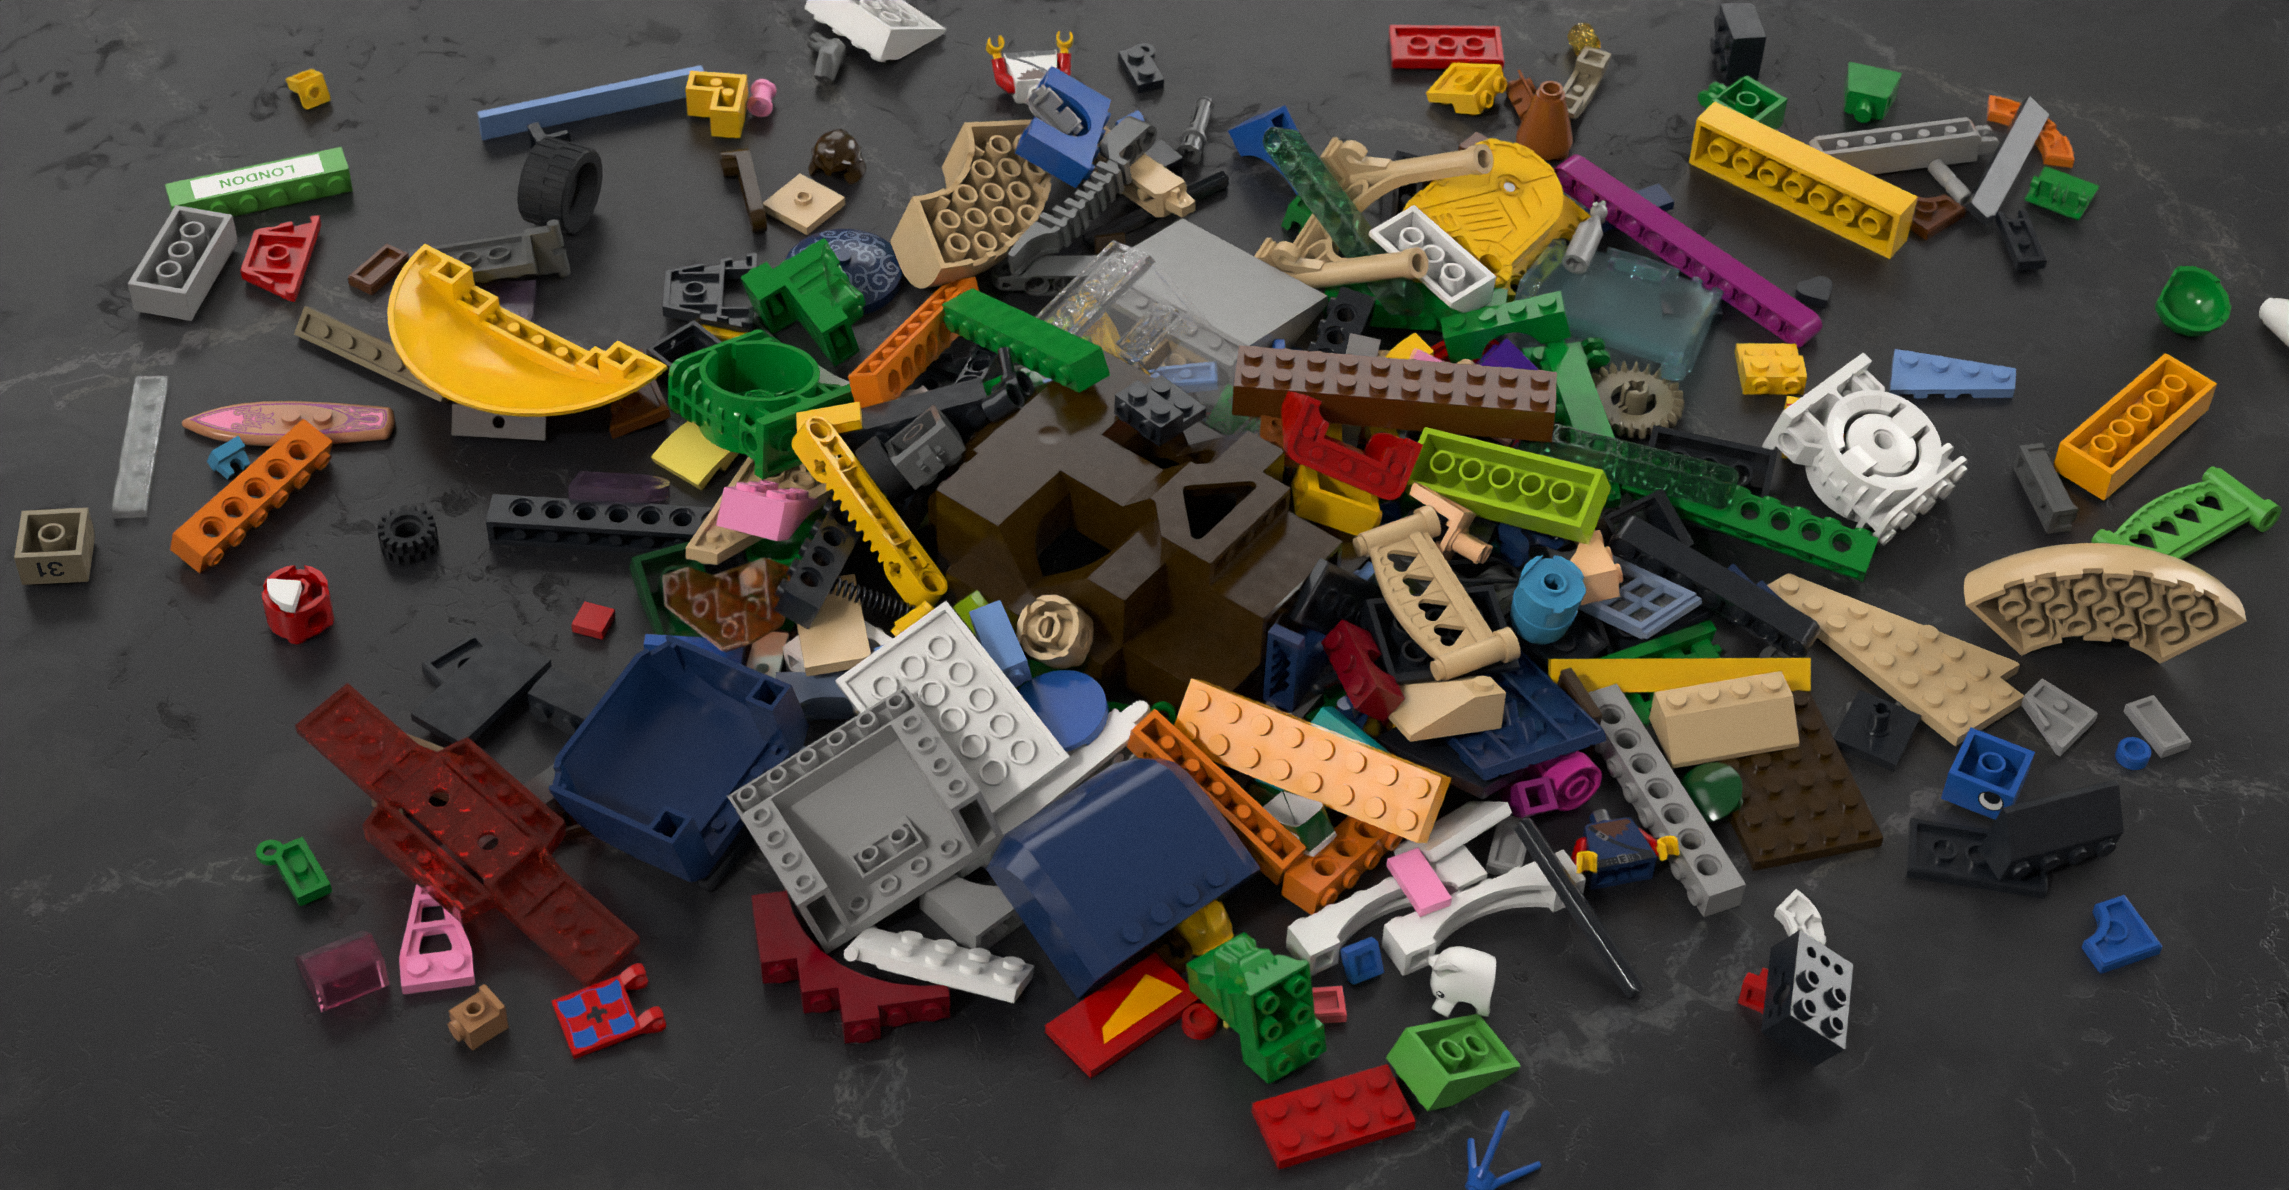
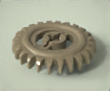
M1623 361L1621 371H1617L1615 364L1611 363L1609 374L1604 367L1600 368L1599 374H1592L1593 382L1612 431H1616V435L1622 436L1627 434L1628 438H1634L1635 435H1638L1639 438L1644 439L1646 434L1651 436L1653 425L1665 428H1672L1677 425V420L1682 417L1685 402L1683 400V391L1678 390L1679 383H1671V374L1661 380L1662 369L1659 368L1654 375H1651L1650 364L1646 366L1643 372H1640L1638 361L1634 363L1632 371L1628 370L1626 362ZM1621 392L1619 403L1613 405L1611 398L1616 393ZM1653 400L1655 408L1649 413L1644 414L1647 403Z

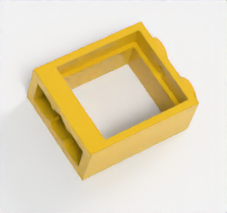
M1299 465L1291 482L1296 516L1356 536L1359 533L1379 526L1382 519L1379 497L1311 468Z

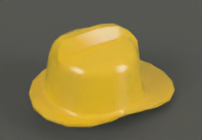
M1214 900L1174 927L1192 946L1193 955L1201 956L1233 938V929L1223 903H1219L1217 900Z

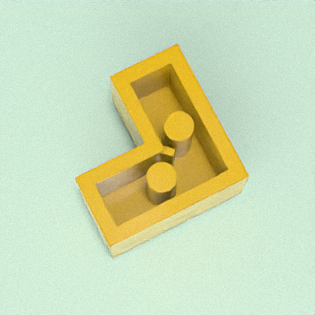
M690 71L685 89L688 116L710 117L711 136L740 138L749 100L747 75Z

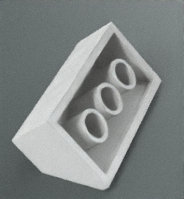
M1415 205L1369 231V236L1388 253L1401 252L1409 248H1421L1428 258V271L1423 278L1418 280L1450 308L1465 313L1478 310L1491 302L1496 276Z

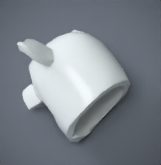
M1456 946L1449 947L1440 954L1427 958V962L1433 969L1430 985L1433 994L1437 998L1432 1006L1433 1010L1448 1017L1457 1002L1463 1001L1472 1004L1476 1009L1477 1015L1489 1016L1490 1000L1496 973L1495 957L1476 949Z

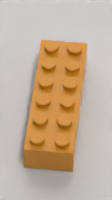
M2165 353L2060 442L2053 464L2056 472L2105 501L2209 410L2217 383Z

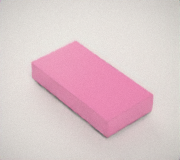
M1419 848L1387 859V868L1420 917L1451 906L1452 897Z

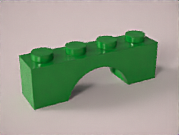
M1561 291L1441 318L1443 338L1451 363H1458L1463 359L1474 360L1481 358L1484 348L1491 340L1507 333H1524L1534 337L1540 344L1571 338L1568 316Z

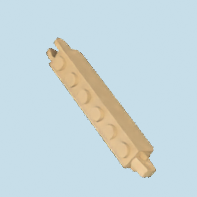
M1106 126L1102 128L1106 130L1105 135L1111 131ZM1100 152L1094 160V162L1092 163L1095 165L1093 172H1098L1096 164L1099 161H1102L1104 163H1107L1109 161L1108 159L1102 157L1100 155ZM1144 153L1130 166L1132 182L1128 185L1124 184L1125 190L1122 194L1140 207H1143L1155 217H1166L1174 213L1183 218L1196 210L1195 200L1186 192L1185 181L1166 169L1162 164Z

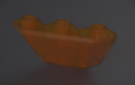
M764 557L716 575L685 567L662 576L664 604L667 609L723 652H729L753 644L783 626L785 616L773 610L780 599L774 594L783 578L790 581V577L786 575L789 566Z

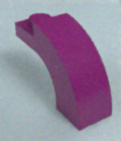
M1529 764V767L1524 768V775L1498 790L1502 801L1508 802L1512 814L1517 818H1525L1558 809L1549 777L1539 778L1531 764Z

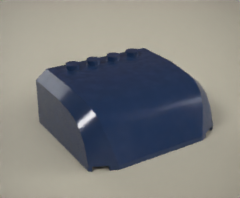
M668 635L665 637L667 640L665 643L651 651L646 648L633 657L558 753L553 767L555 770L553 785H549V791L563 809L579 825L595 837L639 860L693 883L708 875L745 825L727 796L798 753L803 747L809 724L792 685Z
M1137 758L1112 764L1006 833L986 867L988 873L1078 999L1104 982L1124 961L1214 900L1220 903L1235 893L1261 869L1221 812L1190 774L1175 762L1158 758Z

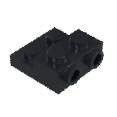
M1160 375L1147 384L1137 380L1115 394L1114 414L1121 421L1136 429L1144 438L1149 439L1160 447L1205 418L1206 407Z

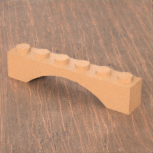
M1594 530L1589 545L1573 541L1578 548L1570 561L1582 571L1584 576L1583 583L1586 587V593L1581 605L1620 597L1619 583L1623 582L1622 570L1619 563L1614 564L1610 547L1604 546L1601 531Z

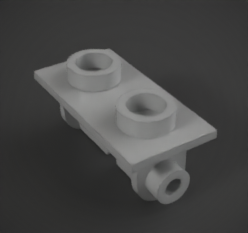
M1044 84L1041 85L1027 99L1026 103L1031 113L1060 132L1073 136V134L1076 135L1083 129V126L1080 124L1081 119L1068 106L1061 112L1057 110L1063 101L1050 86L1046 88Z

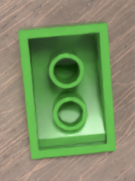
M1477 1014L1408 1027L1401 1034L1386 1057L1396 1070L1397 1075L1404 1080L1417 1097L1419 1103L1427 1111L1453 1106L1518 1071L1521 1067L1488 1024Z

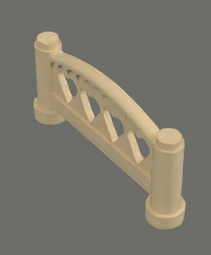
M1426 505L1415 509L1413 515L1359 533L1357 537L1353 538V547L1359 557L1370 556L1380 590L1398 622L1411 638L1434 658L1435 661L1430 663V669L1437 681H1447L1498 661L1508 663L1520 657V646L1514 632L1509 627H1505L1492 633L1432 538L1440 535L1441 525L1437 513L1432 506ZM1398 554L1416 558L1406 571L1399 572L1394 569V562L1390 561L1387 556ZM1411 578L1432 582L1421 596H1413L1409 592L1410 587L1405 585L1403 580ZM1430 603L1447 607L1438 620L1429 621L1425 618V611L1421 610L1418 605ZM1436 628L1462 630L1463 632L1454 645L1445 646L1440 641L1441 636L1437 635L1434 630Z

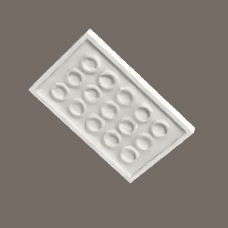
M947 601L940 604L835 680L837 686L859 714L906 686L980 789L993 816L1070 761V756Z

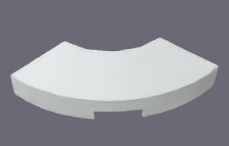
M1795 889L1776 908L1774 917L1784 925L1788 937L1801 930L1825 946L1826 936L1818 910L1804 894Z

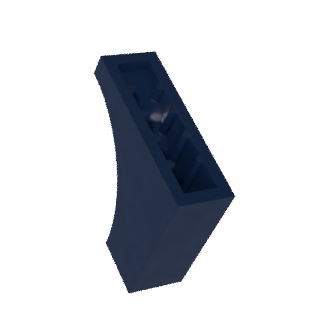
M1274 624L1268 631L1263 700L1290 712L1295 710L1309 691L1312 680H1317L1330 662L1321 644V641L1326 637L1324 634L1305 626L1298 633L1278 624Z

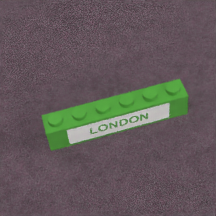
M342 147L165 184L171 212L175 205L230 214L233 217L353 191L349 167Z

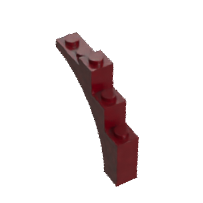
M787 891L751 895L763 984L784 983L798 979L803 1013H824L829 1010L839 1009L845 1044L853 1042L865 1043L870 1040L881 1039L880 1027L901 1026L905 1023L932 1022L942 1018H950L948 986L895 984L855 972L839 964L821 951L804 933L792 912Z

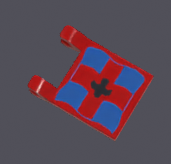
M633 964L618 976L551 1001L574 1059L639 1034L656 1033L666 1028V1021L660 1007L649 1008L637 1018L626 993V990L641 989L648 985V978L642 964Z

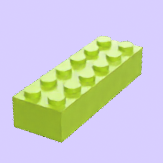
M1424 427L1418 443L1423 444V447L1405 488L1411 500L1420 502L1409 495L1414 482H1418L1473 511L1477 517L1589 545L1611 490L1604 470Z

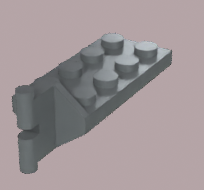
M558 220L548 221L547 226L524 229V233L432 246L438 251L472 267L474 282L487 283L494 279L518 278L526 274L537 276L559 272V275L562 277L571 274L566 250L561 248L564 246V241ZM418 249L409 250V259Z

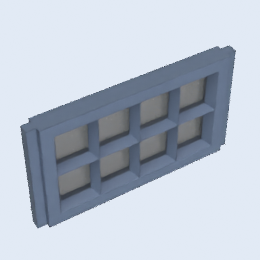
M1612 555L1614 564L1619 563L1623 574V582L1619 583L1620 597L1592 602L1586 605H1581L1580 603L1578 609L1643 640L1644 638H1650L1701 605L1702 598L1698 597L1691 590Z

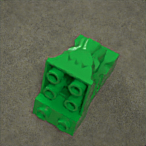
M825 238L809 245L805 250L792 258L784 260L774 269L766 261L741 276L751 305L754 307V312L760 317L772 335L798 319L834 367L860 352L852 325L863 316V307L866 302L861 291L850 284L848 276L840 266V261Z
M1243 932L1186 963L1190 991L1240 1035L1243 1062L1267 1084L1287 1075L1327 1051L1324 1024L1315 1017L1309 962L1305 959L1296 960L1284 955L1275 956L1269 949L1257 948L1256 940Z

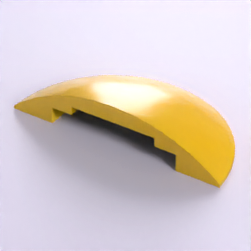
M427 244L419 248L404 265L390 293L388 327L391 341L404 365L431 390L449 400L476 410L518 417H544L582 412L614 402L641 389L667 369V365L618 340L606 351L596 346L587 351L500 307L497 296L474 285L472 267Z

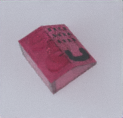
M364 930L295 957L321 1012L389 985L384 958L371 933Z

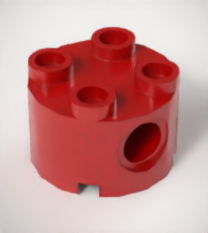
M295 565L286 566L273 572L266 578L263 584L262 601L267 623L273 633L288 639L292 644L304 643L307 638L321 633L334 622L328 581L321 571L311 566L304 565L305 570H296ZM267 579L301 581L302 591L295 613L281 610L279 605L270 599L267 590Z

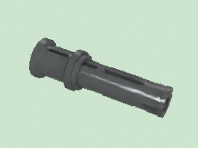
M1205 96L1197 99L1189 127L1183 131L1181 135L1182 144L1176 150L1183 157V164L1191 166L1199 163L1202 157L1201 149L1206 144L1205 130L1214 108V102L1211 103L1212 100Z

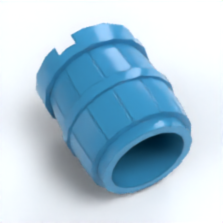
M1543 555L1536 556L1527 562L1519 577V584L1512 596L1511 623L1515 631L1523 639L1534 644H1548L1563 637L1575 619L1577 609L1586 593L1582 571L1573 562L1561 556L1554 555L1553 559H1542Z

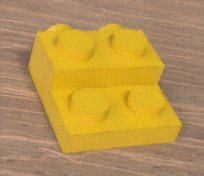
M1452 63L1426 94L1429 102L1444 105L1453 103L1455 113L1473 116L1482 113L1485 108L1492 107L1497 94L1505 92L1507 80L1504 77L1501 65Z
M1736 344L1735 357L1743 394H1804L1807 373L1803 356H1799L1796 344Z

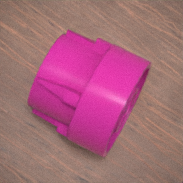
M1578 750L1565 755L1560 754L1559 757L1532 765L1539 778L1549 777L1558 810L1560 811L1573 810L1583 805L1595 794L1602 780L1601 770L1585 753Z

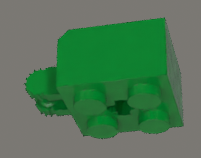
M1749 76L1741 77L1729 87L1713 82L1709 85L1708 91L1702 90L1697 95L1698 102L1706 109L1715 101L1774 130L1783 125L1788 100Z

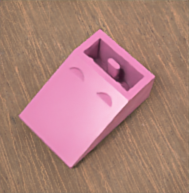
M772 481L737 482L736 486L724 487L716 526L774 541L788 540L817 505L818 499L808 497L809 491L793 487H790L789 490L778 489L779 484Z

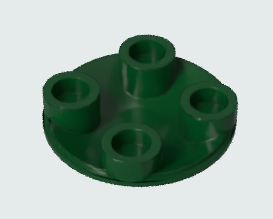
M1716 762L1702 764L1688 772L1680 782L1707 824L1726 817L1731 812L1739 810L1743 805L1742 780L1739 774L1726 764Z

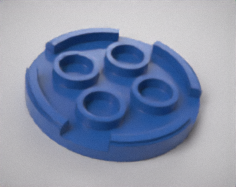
M1059 670L1044 673L1026 682L1017 690L1066 752L1074 750L1083 744L1089 745L1106 725L1109 711L1104 691L1097 681L1081 672Z

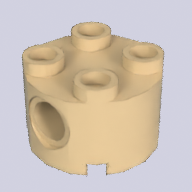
M1042 595L1036 598L1038 601L1032 605L1028 604L1022 610L1017 621V638L1019 643L1022 644L1024 651L1032 658L1054 669H1065L1081 665L1085 661L1086 655L1093 643L1094 628L1092 618L1080 607L1058 595Z

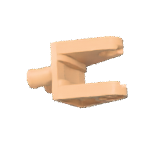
M1414 482L1409 495L1425 505L1432 506L1436 512L1448 518L1446 523L1449 527L1442 541H1436L1435 543L1445 560L1450 561L1455 552L1475 564L1479 562L1484 564L1490 556L1493 546L1469 534V527L1476 513L1432 489Z

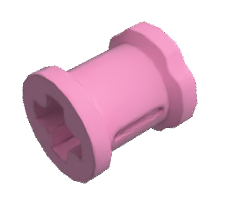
M766 79L756 80L752 84V96L747 102V109L751 114L757 117H765L771 114L773 109L772 99L777 92L775 85Z

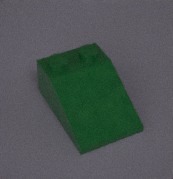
M689 542L632 557L629 569L639 599L655 635L710 637L725 632L704 565L696 560L686 559V546Z

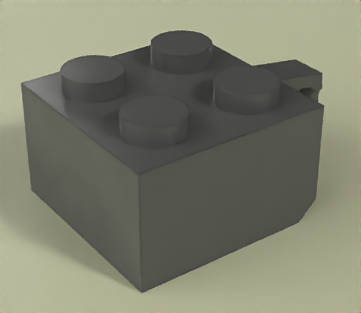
M935 404L885 443L890 460L915 490L921 485L925 487L931 484L937 478L939 471L946 465L950 467L956 464L963 457L961 455L962 452L966 450L959 432Z

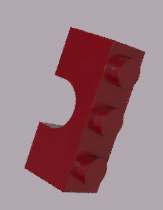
M1342 619L1321 641L1355 710L1384 722L1405 700L1395 678L1383 672L1374 664L1381 655V652L1369 631Z

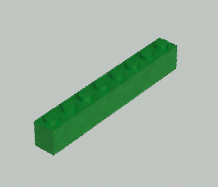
M971 288L942 304L946 315L944 316V322L950 332H954L997 354L998 349L1009 347L1014 363H1018L1031 371L1033 370L1078 393L1110 376L1102 347Z

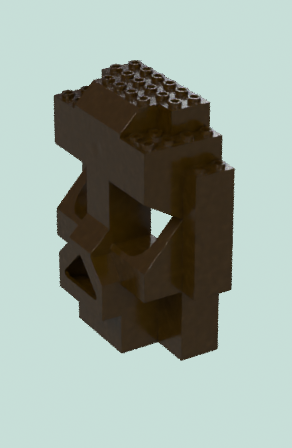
M1104 350L1103 353L1110 376L1080 393L1055 381L1036 386L1034 388L1035 392L1029 397L1022 409L997 423L990 422L980 432H976L965 444L966 450L961 454L963 457L956 464L949 467V479L942 481L928 499L929 544L937 548L938 569L945 577L948 585L947 602L953 608L959 601L976 590L980 592L988 604L1000 600L1017 637V621L1021 612L1028 604L1032 605L1038 601L1036 598L1042 595H1058L1069 600L1092 618L1094 628L1093 643L1086 655L1085 661L1081 665L1060 670L1077 671L1090 676L1101 686L1107 701H1110L1122 690L1139 701L1144 700V702L1149 704L1150 708L1157 702H1168L1174 706L1178 715L1191 678L1204 680L1248 697L1265 679L1268 631L1274 624H1278L1291 631H1294L1300 625V623L1287 617L1319 558L1351 573L1357 569L1361 570L1368 561L1372 563L1370 556L1359 557L1353 547V536L1344 531L1295 515L1291 488L1294 476L1293 474L1288 476L1287 471L1284 470L1285 451L1250 431L1223 436L1200 422H1197L1159 447L1149 439L1144 438L1129 424L1121 421L1114 414L1115 394L1137 380L1147 384L1155 378ZM1167 458L1176 461L1180 465L1163 470L1148 460ZM1219 494H1236V507L1202 539L1191 537L1190 531L1210 514L1219 502ZM1069 527L1111 550L1109 554L1087 566L1044 577L1037 560L1042 551ZM1020 644L1026 659L1037 661L1024 651L1022 644ZM1158 711L1165 717H1169L1166 711Z

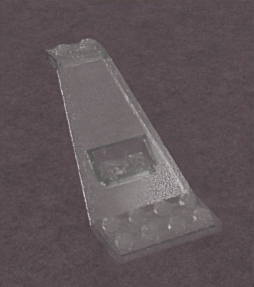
M1112 240L1035 316L1102 347V350L1153 378H1157L1160 375L1164 376L1206 407V417L1199 422L1219 434L1227 436L1250 431L1259 436L1260 417L1232 415L1233 385L1238 355L1149 254Z

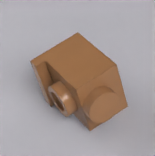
M485 984L479 987L477 994L449 1010L451 1022L448 1023L450 1032L457 1041L463 1040L471 1050L476 1049L509 1028L504 1004Z

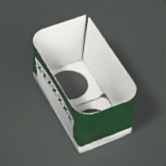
M1281 791L1263 808L1306 846L1304 854L1314 857L1337 836L1326 810L1321 802L1284 791L1287 799L1286 802Z

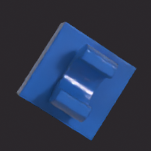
M1373 937L1340 949L1346 978L1351 984L1354 985L1384 973L1379 944Z

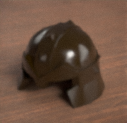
M841 128L824 133L818 138L813 148H811L812 157L808 167L810 176H814L817 173L818 167L824 170L825 175L831 176L833 172L847 169V172L843 174L847 183L851 185L859 181L865 175L867 167L862 157V147L848 131Z

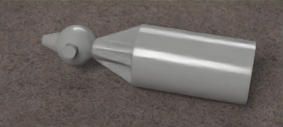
M1604 200L1600 203L1594 202L1592 204L1593 206L1590 209L1591 217L1578 225L1565 252L1562 264L1572 273L1583 274L1587 271L1603 236L1601 223L1605 222L1608 214Z

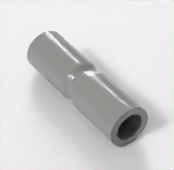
M1941 159L1932 161L1928 166L1929 173L1946 189L1947 193L1957 203L1965 207L1972 194L1971 191L1960 179L1956 178V175Z

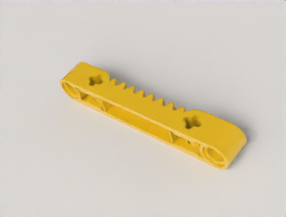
M820 416L809 417L792 439L794 452L815 480L820 483H826V491L833 489V500L842 501L840 510L849 511V522L856 520L855 530L857 532L864 531L863 541L870 540L872 542L871 552L878 550L879 563L884 561L885 574L905 603L917 607L924 600H927L934 607L947 591L948 585L945 577L832 424Z

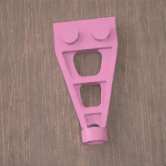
M435 861L420 863L415 868L416 887L399 956L402 993L404 995L475 985L472 949L445 886L442 865ZM443 907L444 920L421 923L423 908ZM446 934L452 945L450 951L428 954L419 953L421 940L424 936Z

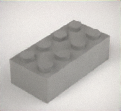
M175 205L128 282L134 311L192 321L238 243L233 216Z

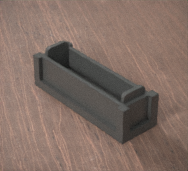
M2043 443L2019 446L2013 468L2046 533L2071 531V522L2076 520L2079 508L2075 504L2073 505L2049 459V451H2045Z

